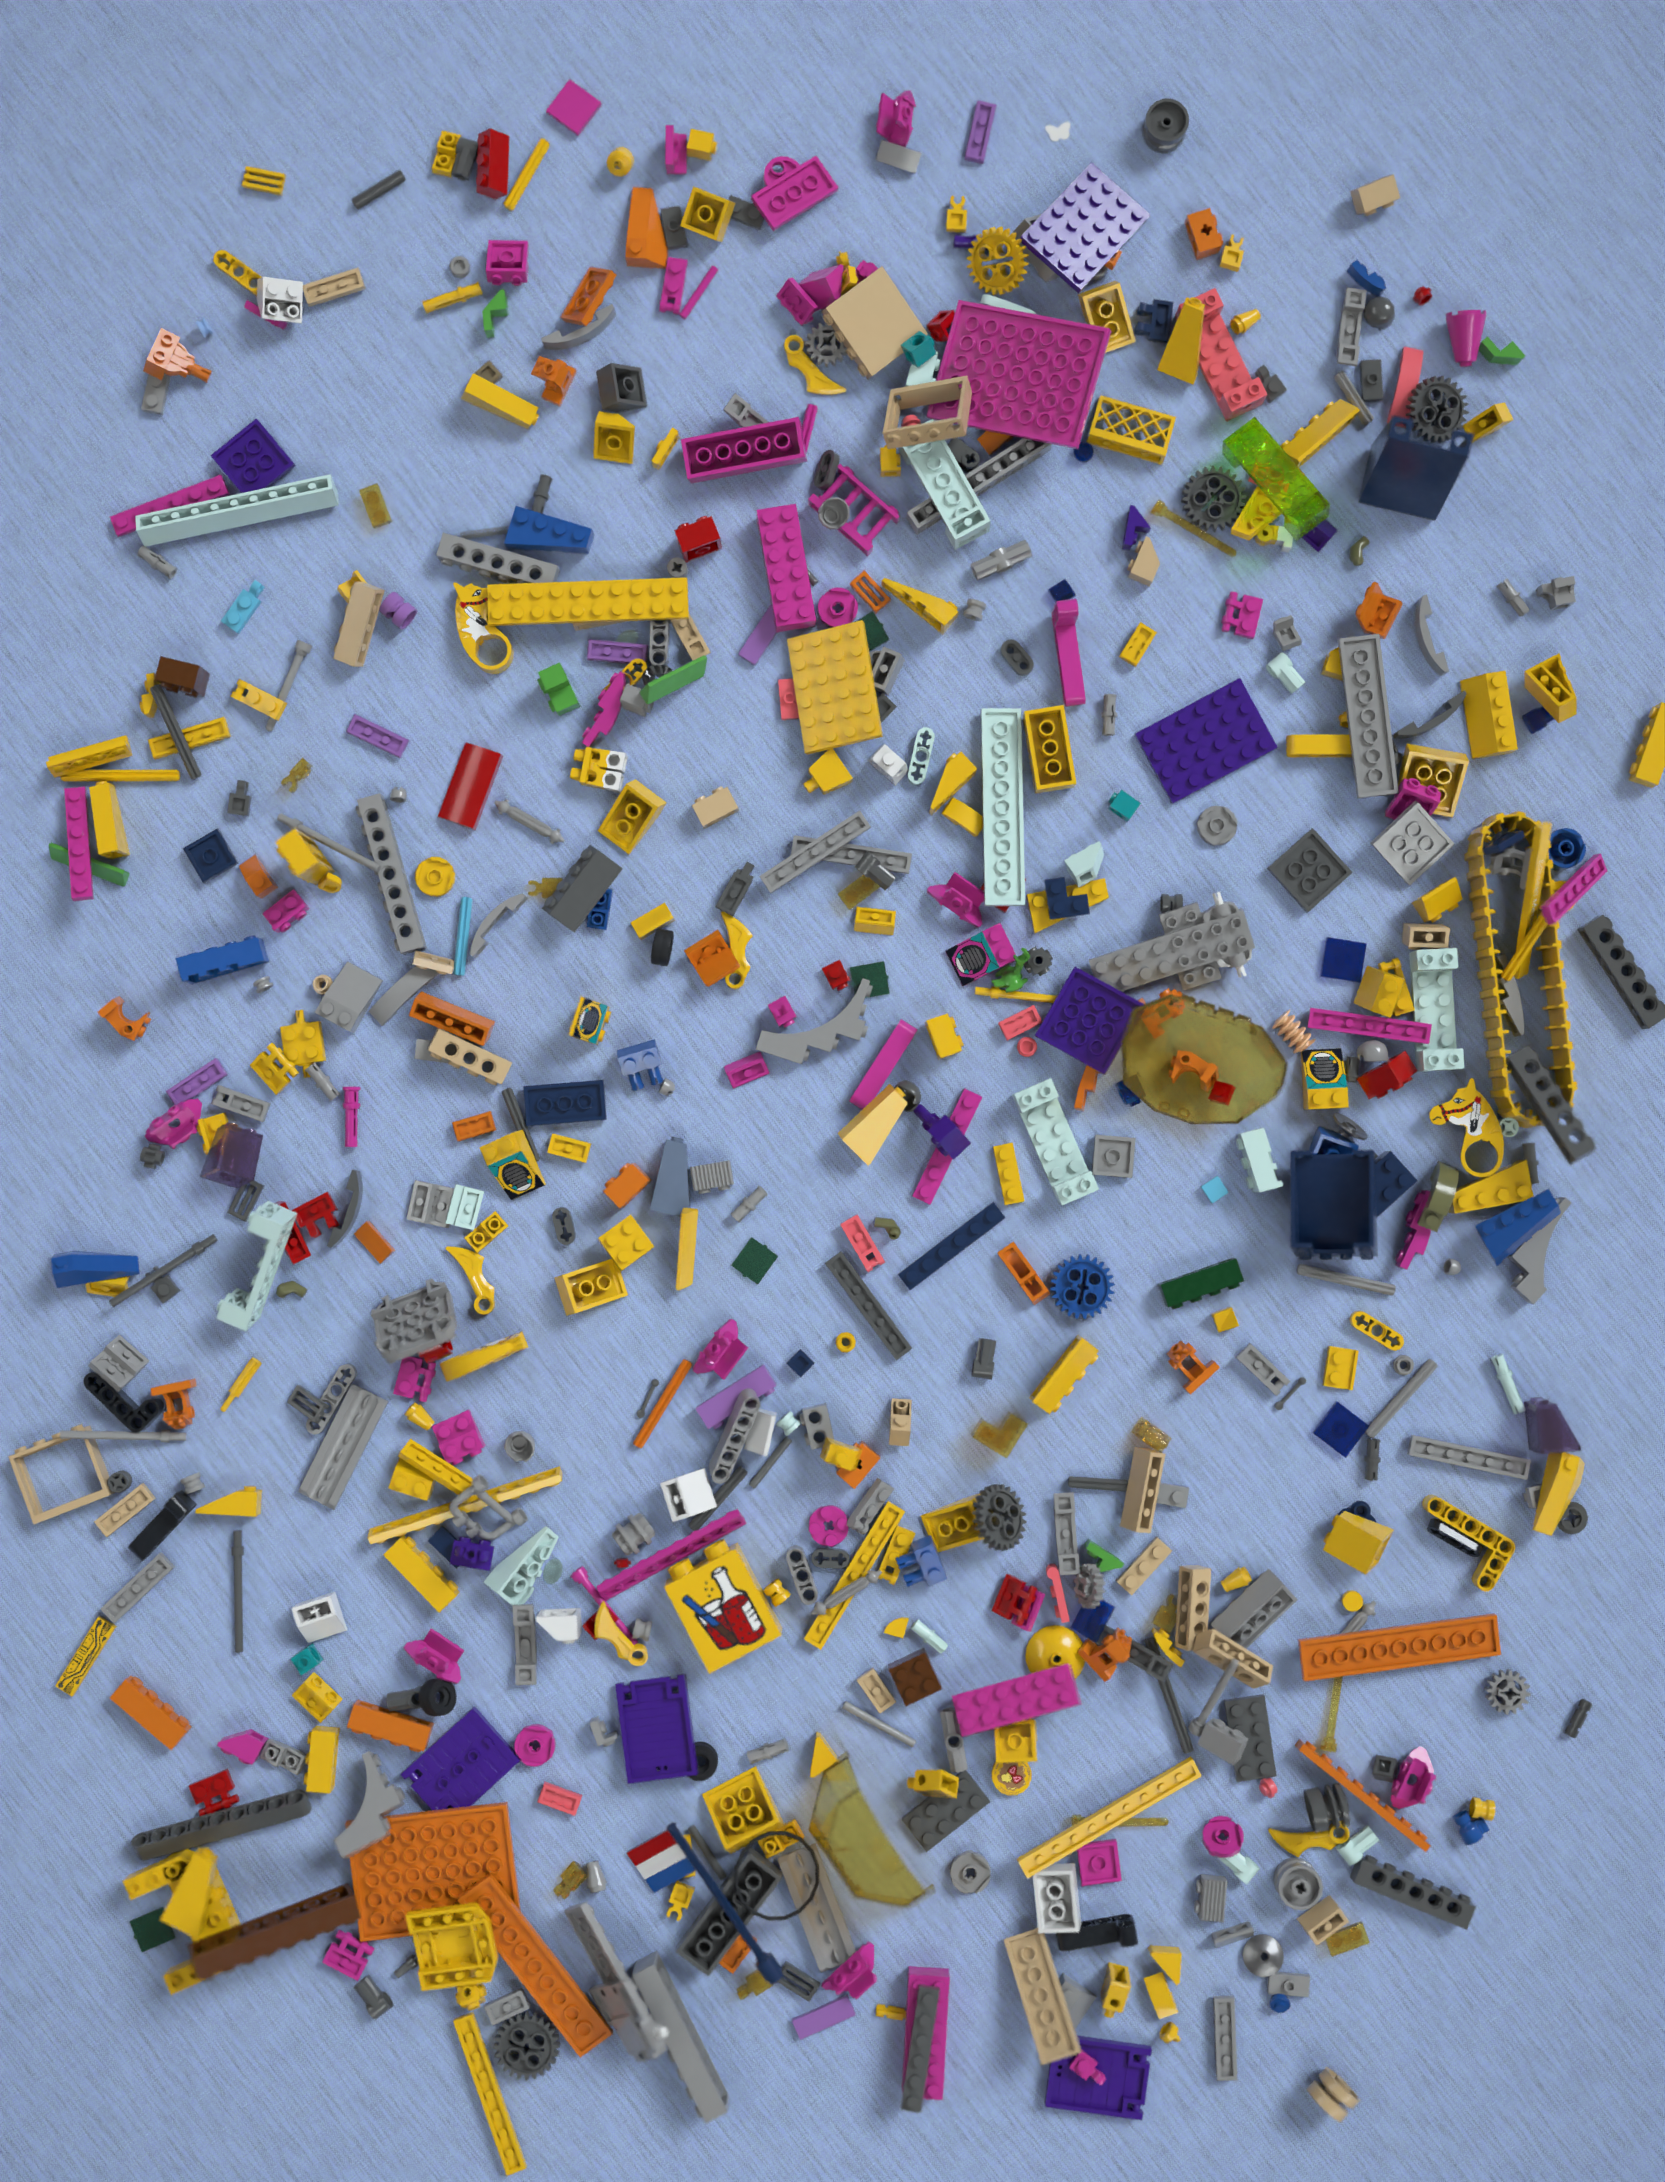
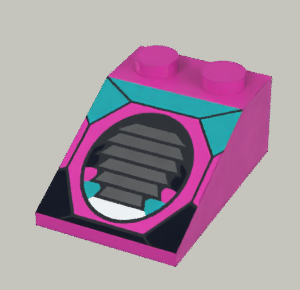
M1001 923L945 950L962 987L1014 962L1013 955H1016Z

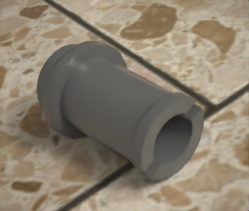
M1347 1057V1082H1357V1078L1360 1077L1358 1076L1360 1060L1357 1057Z

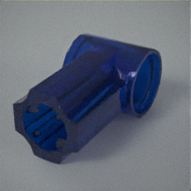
M1543 706L1521 716L1530 734L1547 726L1548 722L1554 719Z

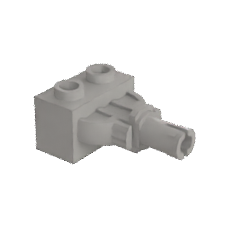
M883 647L881 651L876 650L869 653L875 690L889 696L905 659L902 654Z

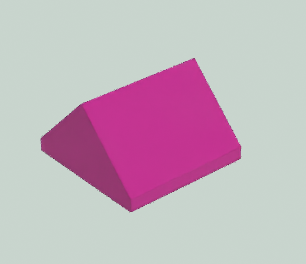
M840 264L812 272L799 283L802 289L818 306L816 311L825 309L841 297L843 265Z

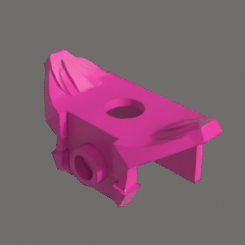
M911 90L904 91L894 100L881 93L876 132L889 142L905 148L913 130V127H911L913 109L916 107Z
M956 872L953 873L946 885L938 884L929 886L927 889L928 894L941 906L944 905L960 916L959 919L974 925L976 928L983 924L979 906L984 900V892Z
M197 1098L188 1099L184 1102L181 1101L179 1104L172 1106L162 1116L155 1118L146 1130V1139L149 1142L169 1145L172 1149H175L177 1144L186 1142L191 1134H196L198 1131L196 1127L199 1124L198 1119H200L202 1107L200 1100ZM176 1118L180 1120L178 1127L173 1128L168 1125Z
M729 1319L720 1329L714 1332L715 1336L703 1352L700 1351L693 1367V1372L699 1374L714 1371L725 1380L748 1349L738 1339L737 1322L733 1319Z
M432 1628L424 1640H415L405 1644L404 1650L417 1665L421 1664L437 1675L436 1678L454 1684L459 1683L461 1676L457 1662L465 1650L457 1644L451 1642Z
M1419 1746L1417 1749L1412 1750L1402 1762L1397 1779L1393 1781L1391 1787L1392 1806L1401 1809L1418 1803L1425 1804V1797L1431 1793L1433 1788L1432 1782L1436 1780L1431 1760L1425 1748ZM1410 1774H1415L1417 1777V1781L1413 1785L1406 1783Z
M867 1941L866 1944L862 1945L859 1950L825 1979L821 1987L825 1990H834L837 1995L843 1991H849V1995L857 2000L877 1982V1976L872 1972L874 1968V1945Z

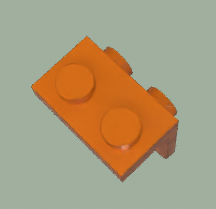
M1373 582L1371 587L1369 586L1366 589L1362 604H1359L1356 609V618L1363 632L1371 635L1379 634L1380 638L1385 639L1403 603L1400 600L1383 595L1379 584Z
M718 930L684 950L706 987L717 983L740 967V964Z

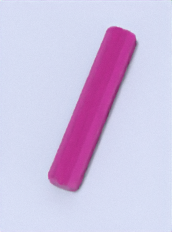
M813 404L807 405L802 425L806 453L818 407Z

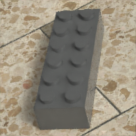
M750 1847L744 1854L738 1868V1886L743 1899L757 1912L782 1879V1870ZM734 1868L720 1886V1890L742 1922L747 1926L754 1915L740 1902L734 1886ZM714 1896L679 1941L676 1949L679 1955L708 1977L740 1935Z

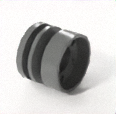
M1339 1783L1333 1784L1332 1790L1329 1785H1325L1324 1796H1322L1318 1787L1304 1790L1305 1806L1314 1833L1328 1831L1329 1820H1331L1335 1829L1340 1827V1822L1343 1827L1350 1825L1348 1802Z

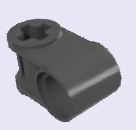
M952 438L948 446L960 468L969 473L979 467V454L960 439ZM972 459H974V463L971 462L970 464H967V460L971 461Z

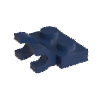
M1157 299L1153 300L1152 305L1140 302L1137 307L1136 316L1151 315L1150 324L1137 322L1134 335H1148V341L1168 343L1173 302Z

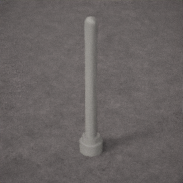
M297 640L295 644L296 655L278 696V699L284 702L303 657H306L307 653L310 654L312 649L311 645ZM269 717L266 730L272 731L277 720Z
M1237 1659L1230 1661L1199 1717L1192 1719L1188 1726L1192 1734L1201 1736L1208 1716L1239 1664Z

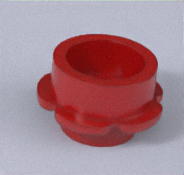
M1424 286L1418 288L1414 292V302H1417L1418 305H1424L1432 298L1431 288Z

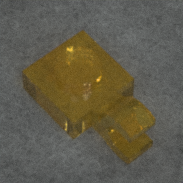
M302 758L289 772L290 774L281 781V784L285 786L288 782H291L292 787L289 791L291 793L295 792L298 787L297 781L305 779L310 774L312 765Z
M573 1861L560 1875L563 1879L562 1882L553 1891L557 1897L561 1895L563 1899H566L570 1892H574L588 1877L578 1862Z
M755 1970L746 1976L747 1983L737 1988V1995L740 2000L746 1998L752 1991L758 1996L772 1987L773 1984L770 1985L769 1982H766L760 1972Z

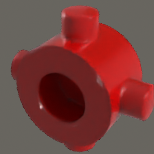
M617 1558L614 1561V1565H617V1568H625L631 1565V1561H628V1558Z

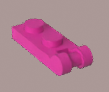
M668 257L660 301V312L666 313V311H670L676 315L680 314L688 260ZM668 299L675 300L674 304L668 303Z

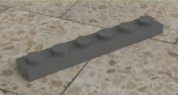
M842 1251L825 1263L893 1357L898 1360L910 1351L912 1347Z
M919 1984L900 2106L901 2110L921 2113L940 1992L939 1987Z

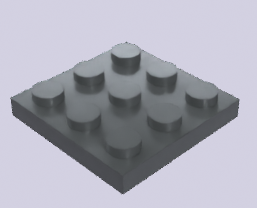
M1313 828L1267 868L1306 913L1353 873Z

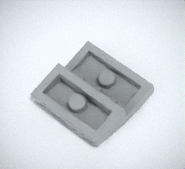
M415 1180L407 1219L449 1228L450 1224H446L445 1220L454 1188Z
M118 1335L88 1366L119 1392L148 1364L149 1360L122 1336Z

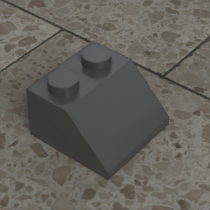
M610 363L596 371L602 410L621 412L647 407L640 367Z

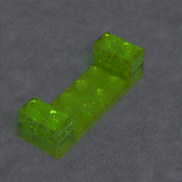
M1256 417L1223 440L1222 455L1234 469L1241 465L1285 517L1284 527L1296 541L1329 517L1330 503Z

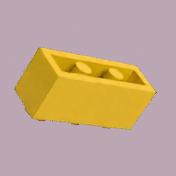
M315 1726L308 1733L307 1744H310V1752L306 1754V1764H308V1772L304 1776V1785H307L306 1792L331 1793L335 1788L339 1727Z

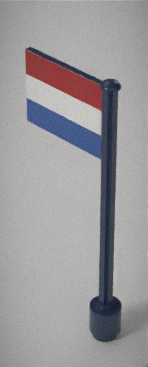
M670 1823L665 1831L627 1852V1855L654 1893L697 1871L756 1956L757 1962L755 1967L764 1980L772 1985L783 1977L782 1967L771 1952H763L677 1828V1823Z

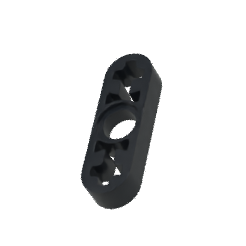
M1433 1518L1430 1520L1427 1527L1429 1533L1469 1556H1480L1483 1548L1480 1542L1439 1519Z

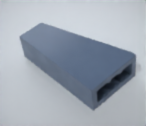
M672 1137L671 1140L666 1139L650 1210L681 1217L682 1209L690 1208L687 1144L683 1143V1139Z

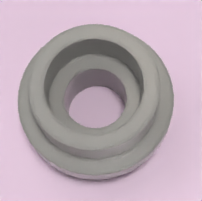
M1400 1355L1395 1358L1393 1368L1400 1375H1408L1412 1372L1414 1363L1409 1356ZM1404 1361L1406 1367L1401 1369L1400 1363Z

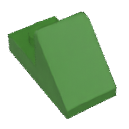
M1090 1539L1086 1541L1084 1545L1088 1550L1086 1553L1095 1559L1100 1557L1096 1563V1568H1100V1572L1123 1567L1124 1563L1122 1560Z

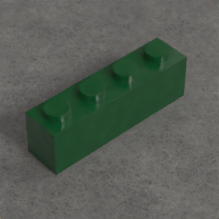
M1230 1258L1158 1283L1165 1306L1176 1309L1182 1307L1183 1302L1188 1300L1193 1303L1202 1300L1203 1295L1209 1294L1214 1296L1221 1293L1220 1289L1226 1287L1229 1290L1237 1288L1244 1279L1237 1259Z

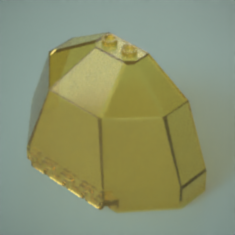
M1170 994L1134 1008L1126 1022L1121 1042L1123 1084L1153 1111L1189 1124H1238L1277 1098L1282 1090L1288 1063L1264 1028L1251 1022L1252 1018L1239 1013L1237 1016H1234L1233 1011L1218 1007L1216 1010L1214 1004L1202 1000L1196 1003V998L1182 994L1181 997ZM1178 1050L1192 1052L1209 1064L1213 1063L1218 1066L1219 1078L1217 1081L1236 1087L1229 1106L1210 1101L1208 1097L1212 1088L1208 1093L1202 1090L1200 1078L1193 1072L1182 1073L1176 1082L1172 1083L1168 1073L1169 1070H1173L1171 1068V1061L1173 1056H1177Z
M846 1751L837 1757V1761L821 1774L808 1831L852 1899L913 1909L936 1893L935 1886L931 1884L924 1889L904 1864L887 1838L860 1790L849 1760V1753Z

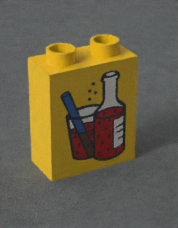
M725 1539L719 1540L703 1550L707 1559L692 1565L689 1558H686L669 1567L667 1571L671 1578L667 1579L664 1585L709 1674L782 1636V1626L738 1542L728 1547Z

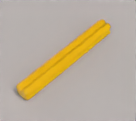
M539 139L505 199L504 207L508 210H514L550 146L547 140Z
M1542 912L1502 972L1501 977L1506 981H1510L1547 926Z

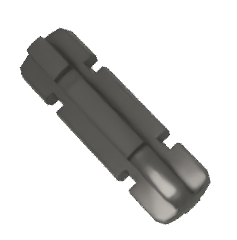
M1581 1699L1578 1705L1580 1706L1579 1709H1576L1569 1722L1571 1725H1568L1565 1733L1572 1738L1577 1737L1578 1729H1581L1588 1715L1587 1711H1590L1592 1703L1585 1699Z

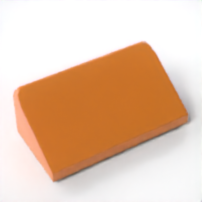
M366 1221L354 1233L380 1264L395 1251L370 1221Z

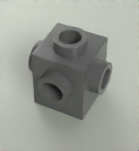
M1035 946L1028 950L1030 958L1023 965L1028 974L1032 973L1033 976L1036 974L1042 976L1050 971L1048 967L1052 965L1051 960L1053 958L1047 949L1044 950L1043 947L1037 949ZM1036 957H1040L1042 959L1041 964H1037L1035 962Z

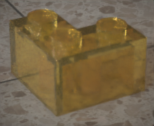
M1008 1411L999 1428L981 1418L971 1436L1007 1459L1028 1424Z

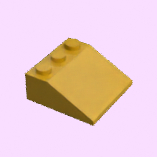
M1406 744L1401 762L1398 786L1404 778L1408 780L1410 778L1417 779L1421 785L1426 787L1429 785L1435 786L1441 792L1440 803L1433 814L1453 817L1469 760L1464 753Z
M756 1766L702 1794L722 1844L730 1854L746 1847L754 1838L785 1826L777 1806Z

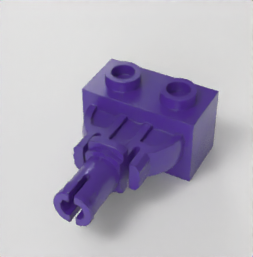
M919 1104L913 1110L914 1114L923 1122L922 1127L932 1136L930 1141L945 1157L949 1155L954 1160L971 1144L961 1130L945 1114L939 1118L935 1113H930L922 1104Z
M459 1536V1540H454L450 1565L490 1571L495 1546H491V1541L479 1540V1543H473L471 1538Z

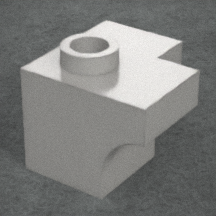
M1574 576L1555 578L1551 580V583L1540 585L1536 589L1537 597L1545 598L1549 603L1550 610L1571 606L1576 602Z

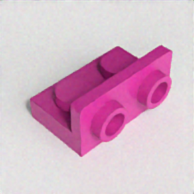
M666 125L665 165L667 174H686L687 135L675 133L674 125Z
M793 277L789 278L776 297L801 325L810 323L814 319L812 315L818 306Z
M293 889L262 914L275 932L283 933L291 927L293 921L296 919L299 921L307 915L306 911L310 908L297 891Z

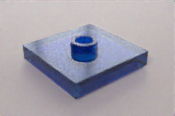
M1335 1401L1312 1433L1346 1458L1369 1425Z

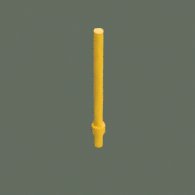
M993 986L991 988L975 987V995L990 996L993 999L1002 997L1054 1003L1057 998L1056 995L1020 991L1006 993V990Z

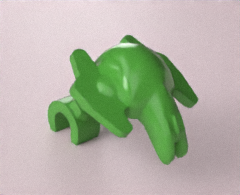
M1025 948L1021 949L1022 955H1013L1016 961L1015 967L1007 965L995 974V977L1001 976V978L992 980L994 987H1007L1006 993L1021 989L1028 981L1027 978L1022 979L1021 973L1024 963L1030 958V954Z

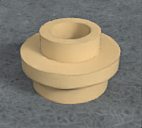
M319 975L313 981V988L318 994L325 995L333 981L327 975ZM326 982L325 987L322 988V984Z

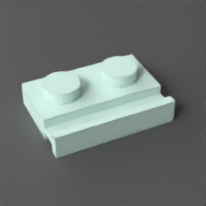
M455 1184L445 1223L474 1230L484 1191Z

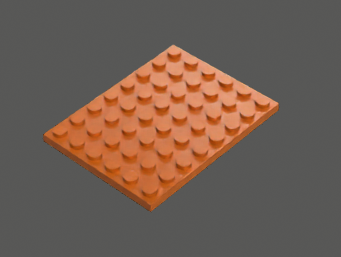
M508 1802L383 1816L390 1823L391 1829L389 1832L391 1835L350 1857L354 1895L361 1916L358 1919L360 1942L413 1936L409 1934L406 1914L408 1911L460 1905V1902L457 1900L458 1897L490 1873H492L521 1911ZM353 1820L346 1821V1829L350 1826Z

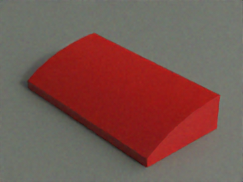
M465 742L438 817L476 831L503 759L502 754Z

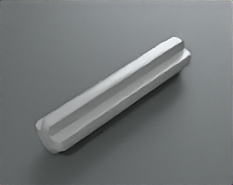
M1344 371L1339 372L1334 379L1349 403L1360 410L1357 415L1364 425L1371 423L1374 419L1373 415Z

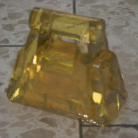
M1142 1417L1131 1430L1135 1436L1161 1453L1164 1452L1172 1440L1166 1433Z

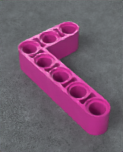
M1077 599L1056 601L1052 610V622L1065 707L1086 703L1075 627L1079 615Z

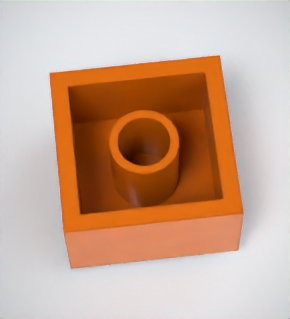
M636 1163L625 1164L619 1170L621 1174L617 1178L612 1177L604 1185L606 1189L603 1192L620 1209L624 1208L652 1181Z

